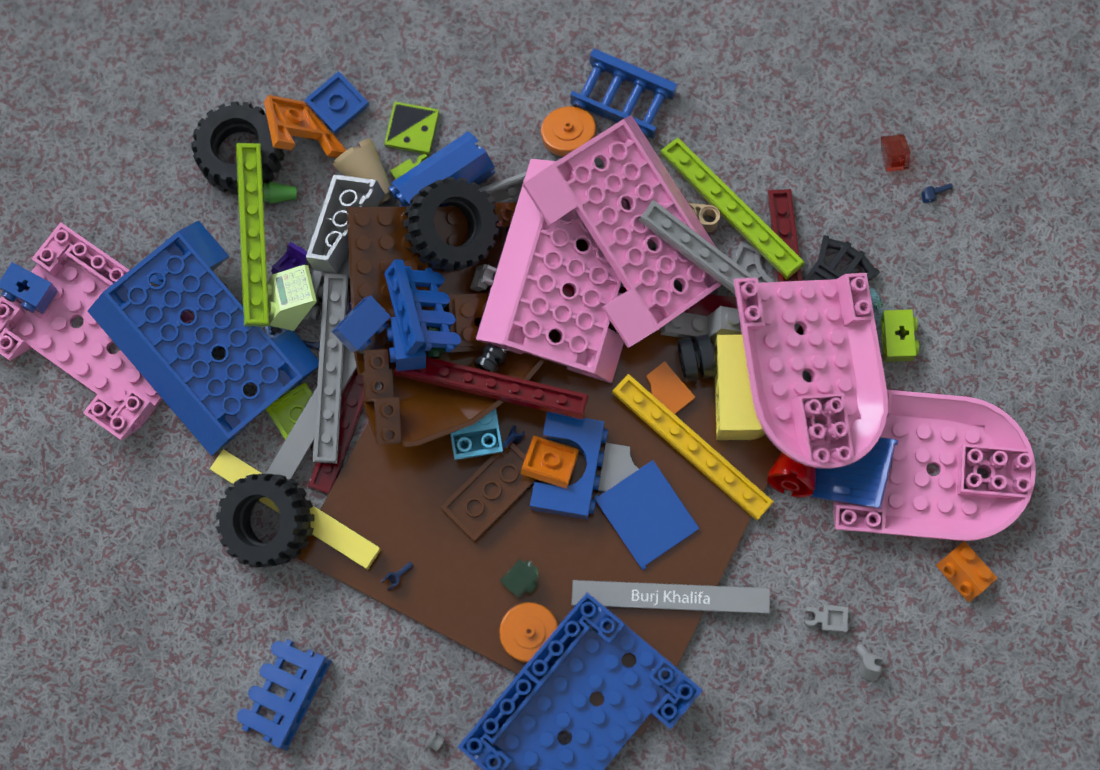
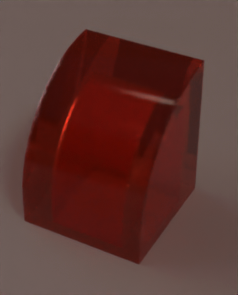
M904 134L882 136L881 152L886 172L909 169L910 148Z

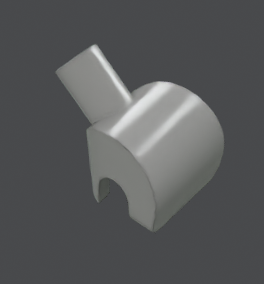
M859 644L855 648V651L862 659L859 665V673L866 680L877 681L881 674L882 667H880V664L883 661V657L869 653L863 644Z

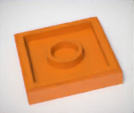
M534 435L520 474L567 489L579 449Z

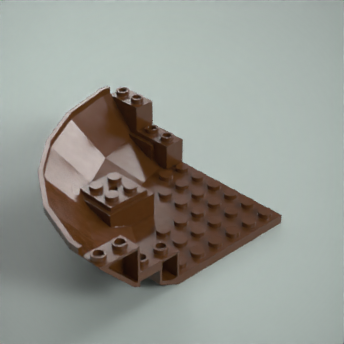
M517 202L494 203L496 209H493L494 215H499V222L495 224V228H499V235L493 238L496 244L493 249L488 251L489 255L485 259L459 271L443 272L441 268L438 270L432 269L433 272H438L444 277V283L438 288V292H444L450 298V302L443 310L454 315L455 323L448 329L449 332L457 333L460 336L461 343L452 352H446L445 348L432 347L429 351L425 350L426 357L476 368L474 362L483 355V349L487 343L475 340L479 327L474 324V320L476 318L482 320L492 285L480 292L474 291L470 287L477 266L486 264L495 268L498 267ZM456 206L437 207L434 214V227L438 236L450 246L458 247L463 245L469 231L468 222L463 212ZM407 207L347 208L352 309L363 298L371 295L391 317H396L384 274L394 259L403 260L405 266H411V270L425 271L426 268H430V263L423 264L418 260L420 255L411 252L409 249L413 246L411 241L406 242L404 235L408 233V228H403V221L408 219V216L405 215ZM584 239L576 241V247L579 251H587L588 244ZM416 286L417 290L429 291V287ZM421 306L422 310L435 311L434 307ZM391 317L386 321L387 327H391ZM427 327V330H428V331H440V328H439V327ZM386 328L379 334L374 333L369 338L371 343L363 351H354L358 376L363 375V405L377 444L401 443L402 447L418 446L474 425L505 402L395 376L396 363H391L389 348H393V342H388ZM551 330L549 332L550 341L559 343L561 334L557 330ZM500 348L505 352L507 358L502 364L498 365L497 373L529 381L546 359L527 353L518 354ZM376 382H380L382 385L380 391L375 389Z

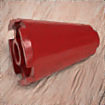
M781 452L768 473L767 483L780 493L784 494L785 489L793 492L792 497H809L815 489L816 468L797 462Z

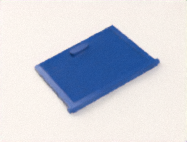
M880 437L865 456L851 464L838 468H816L815 489L809 497L881 509L895 445H898L899 441Z
M653 460L600 496H594L597 504L642 570L647 568L645 565L699 529Z

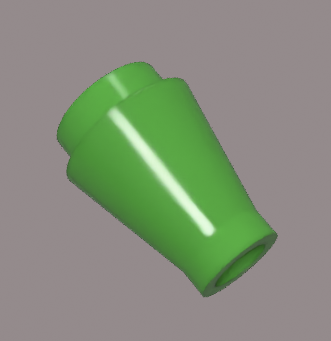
M269 181V184H263L264 202L275 204L296 200V186Z

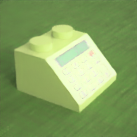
M301 265L273 274L267 281L269 326L294 331L317 302L309 266Z

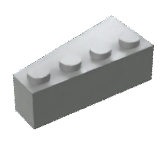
M333 175L306 255L307 260L315 271L337 274L349 254L347 208L377 207L385 195L377 180Z

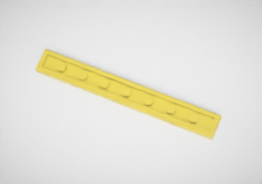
M224 449L210 468V470L233 485L235 481L240 478H246L247 475L262 474ZM268 497L259 499L260 502L279 513L277 506ZM314 506L309 508L310 514H314L315 521H311L310 527L314 528L312 535L368 570L381 549Z

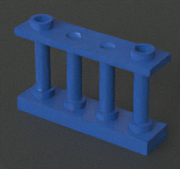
M593 48L590 54V65H592L593 70L581 94L574 91L571 92L570 103L574 107L588 110L618 123L632 114L643 90L653 91L655 97L644 120L641 121L636 118L634 120L646 138L654 139L656 127L652 125L653 120L663 100L667 98L673 100L677 90V83ZM606 71L613 74L614 78L602 102L599 103L590 99L589 96L601 72ZM627 80L634 83L635 87L623 111L620 112L611 108L610 105L622 81Z

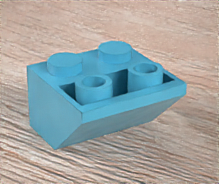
M496 408L474 425L451 433L455 460L503 452Z

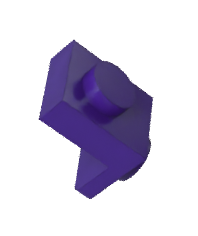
M290 242L287 245L286 253L272 266L271 273L276 274L301 265H307V252L302 247Z

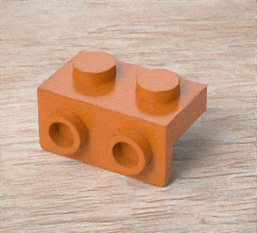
M965 541L936 564L937 568L968 602L977 597L997 579L996 575Z

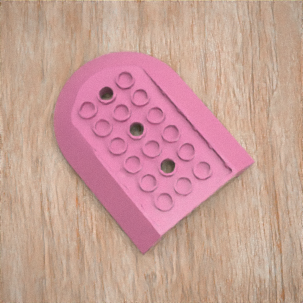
M867 273L844 274L838 279L766 283H758V278L734 279L752 400L757 418L766 435L788 457L815 468H838L851 464L865 456L880 438L888 413L887 387ZM795 324L802 326L803 335L796 333L794 329ZM803 371H807L811 375L810 382H806L803 379Z
M887 390L888 413L885 427L880 437L895 439L899 442L898 445H895L881 509L833 501L834 528L836 530L957 541L979 540L995 535L1007 528L1026 508L1035 484L1034 454L1025 433L1016 421L1002 409L991 403L965 396ZM928 464H935L939 467V474L937 476L928 474L926 470ZM978 468H983L987 471V479H983L977 473Z

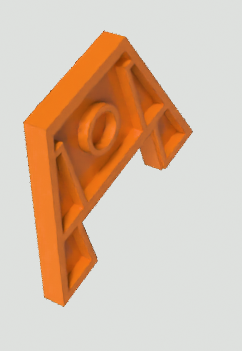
M268 95L264 100L274 148L292 150L296 144L291 136H297L304 139L318 140L328 157L338 158L346 151V148L305 102Z

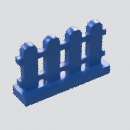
M394 259L384 274L405 354L414 355L421 346L426 351H429L432 347L445 348L446 352H452L461 343V338L457 333L449 332L448 329L455 323V317L452 313L444 312L443 310L450 302V298L446 293L438 292V288L444 283L443 275L433 272L432 268H426L425 271L411 270V266H405L403 260ZM416 286L429 287V291L417 290ZM421 306L434 307L435 311L422 310ZM427 327H439L440 331H428Z
M286 639L285 643L276 641L272 644L271 652L278 657L274 665L266 663L261 666L260 675L266 681L262 688L259 686L250 688L248 696L251 700L255 701L252 709L243 708L237 713V720L244 724L243 730L249 732L252 728L265 735L263 740L270 743L273 739L272 745L288 751L332 660L318 653L313 657L315 652L309 649L304 653L292 647L294 642ZM285 660L299 667L295 676L281 670ZM273 683L288 689L284 698L269 692ZM262 705L276 712L272 721L258 714Z

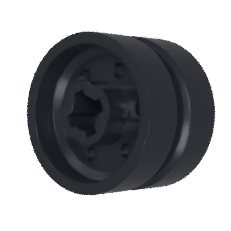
M708 334L695 336V346L690 337L677 340L679 360L685 382L698 380V370H700L703 379L716 377L715 358Z

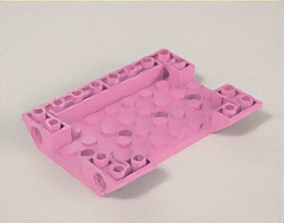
M632 115L619 121L522 184L548 225L575 209L627 291L608 302L602 309L628 348L666 325L722 285L638 221L649 204L654 200L716 247ZM595 158H600L603 161V169L596 167ZM621 199L628 200L630 203L629 210H625L622 207ZM648 239H651L655 242V251H652L648 248ZM674 280L681 282V292L674 288Z
M530 159L523 183L556 161ZM522 185L475 340L490 343L518 354H531L565 365L568 370L612 383L624 341L618 333L608 328L610 320L602 307L618 296L621 280L575 209L548 225ZM621 199L622 207L625 210H629L630 203L628 200ZM578 239H584L587 242V251L582 252L577 249L576 241ZM648 239L647 241L649 249H651L653 245V240ZM565 284L573 286L575 293L572 297H567L563 294L562 288ZM551 330H557L561 334L559 343L550 341L549 332Z
M60 222L32 257V260L37 265L31 271L51 282L58 292L43 314L36 310L34 313H31L21 306V302L17 300L11 302L2 296L0 297V354L11 361L33 348L97 394L83 413L122 441L143 426L162 401V398L121 350L116 354L109 353V346L114 342L87 311L102 292L125 275L129 269ZM185 311L181 315L182 322L186 324L193 322L195 319V315L189 311ZM76 317L84 319L83 325L79 328L72 327V321Z

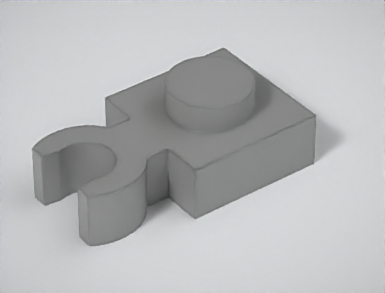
M486 264L477 266L470 289L477 292L486 290L493 284V274L497 272V268Z
M823 605L822 612H819L815 607L805 608V612L814 614V620H805L804 625L814 626L817 623H821L822 631L847 632L848 607Z

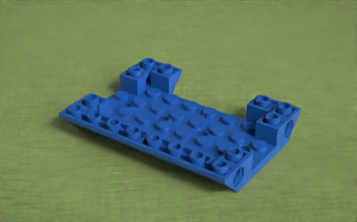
M198 220L176 232L102 292L87 312L208 453L213 456L246 429L253 419L283 394L290 392L319 367V360L294 331L287 330L271 340L261 327H244L243 306L213 272L230 256ZM155 274L163 276V283L159 287H153L150 284V278ZM192 311L195 314L194 321L189 324L182 322L181 315L183 312ZM217 347H223L226 350V356L222 360H216L212 356L213 350ZM249 383L255 384L258 388L256 395L252 397L244 394V387Z
M586 592L457 747L483 770H604L650 713L671 729L703 690ZM626 653H632L636 657V664L631 668H627L622 664V657ZM595 691L601 692L604 696V702L601 706H594L590 702V695ZM562 730H567L572 735V741L568 745H563L558 741V734Z

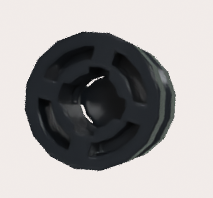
M487 343L483 349V355L476 359L474 366L477 369L497 373L498 365L505 361L507 355L499 347Z

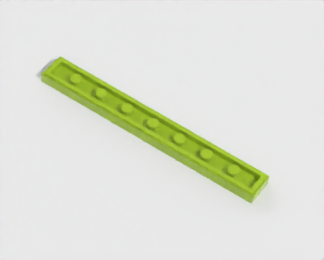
M678 137L660 151V155L712 206H715L720 214L786 280L804 266L805 262Z
M237 143L236 159L244 327H268L269 310L261 144Z

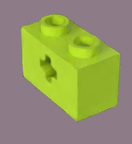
M913 309L884 310L880 316L884 362L913 361L916 354H919V341L915 340L914 331H917L918 324L917 317H913ZM898 332L901 333V336H905L903 340H900V336L896 335Z

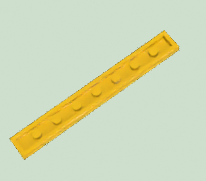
M628 374L612 391L613 395L756 521L774 503L773 500L632 376Z

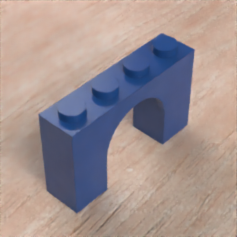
M547 412L543 438L578 448L586 459L587 467L582 478L576 483L569 485L567 489L534 482L530 502L531 510L588 520L589 513L594 514L596 500L592 499L593 490H598L600 476L596 475L597 466L602 467L604 452H600L601 443H606L608 429H604V421L583 418L582 420Z

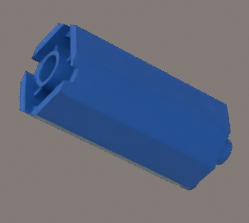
M468 131L391 183L392 186L388 189L392 196L401 203L399 207H408L411 205L410 200L414 195L435 181L454 177L455 180L459 178L467 179V184L474 182L479 185L495 174V166L483 146L480 148L478 145H475L479 141ZM444 203V204H441L440 206H448L449 204H448V203Z

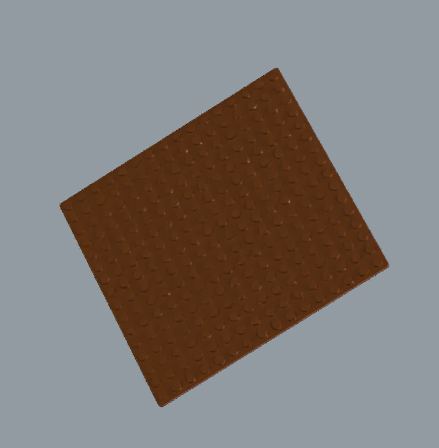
M476 318L474 324L479 327L481 319ZM610 321L608 328L618 333ZM660 328L629 348L625 343L623 344L612 383L566 369L567 366L546 360L529 380L588 394L589 399L583 418L604 421V429H608L606 443L629 446L630 457L634 465L639 469L653 460L699 527L697 531L645 565L647 568L644 570L640 568L597 502L595 503L594 514L589 513L588 520L534 511L530 509L534 484L474 542L441 510L440 506L493 454L455 460L451 433L418 446L402 447L401 443L377 444L369 422L320 510L378 546L381 551L367 570L312 535L307 536L309 544L306 548L300 549L301 554L297 559L519 674L527 663L515 660L505 651L499 633L503 617L510 609L522 603L540 604L551 611L559 626L575 607L572 606L573 580L717 586L752 517L612 394V391L628 374L651 393V387L646 376L665 361L695 396V399L679 411L676 416L763 493L768 485V473L782 451L773 444L766 434L754 440H717L715 377L703 379L700 370H698V380L685 382L677 347V340L683 338L661 335ZM506 401L496 408L501 442L503 443L508 438L512 426L516 425L515 433L521 434L524 431L525 434L520 443L513 444L527 455L533 436L543 438L548 411ZM560 443V444H563V445H566V446H569V447H572V448H576V447H574V446H572V445H569V444ZM601 443L600 452L605 451L606 443ZM580 450L568 486L579 481L586 471V459ZM597 466V476H601L602 467ZM541 480L536 481L537 483L553 485ZM593 490L592 499H594V496H600L604 492ZM411 562L413 567L402 575L399 583L393 590L388 591L387 589L392 586V582L385 580L381 583L382 579L388 573H395ZM605 607L676 668L704 611ZM632 653L624 654L622 664L627 668L633 667L636 664L635 655ZM598 691L593 692L590 695L591 704L601 706L604 702L603 694ZM652 713L649 714L633 735L641 737L644 734L653 716Z

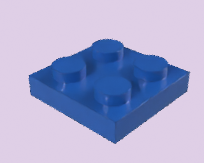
M339 71L304 99L307 106L334 134H337L370 106L369 102Z

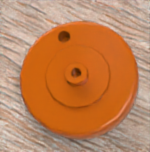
M574 106L561 107L552 111L545 117L541 125V137L544 146L551 153L561 157L566 156L593 139L597 134L596 124L591 114L582 108Z
M519 604L510 609L503 617L499 632L502 646L515 660L528 663L555 631L558 623L551 611L540 604Z

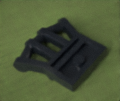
M823 235L818 260L803 281L838 279L842 275L834 269L845 254L854 260L844 274H851L856 266L860 264L867 273L869 281L879 275L880 271L877 267L874 268L865 256V252L856 250L851 246L850 242L830 239L829 236ZM827 248L840 250L829 266L823 263Z

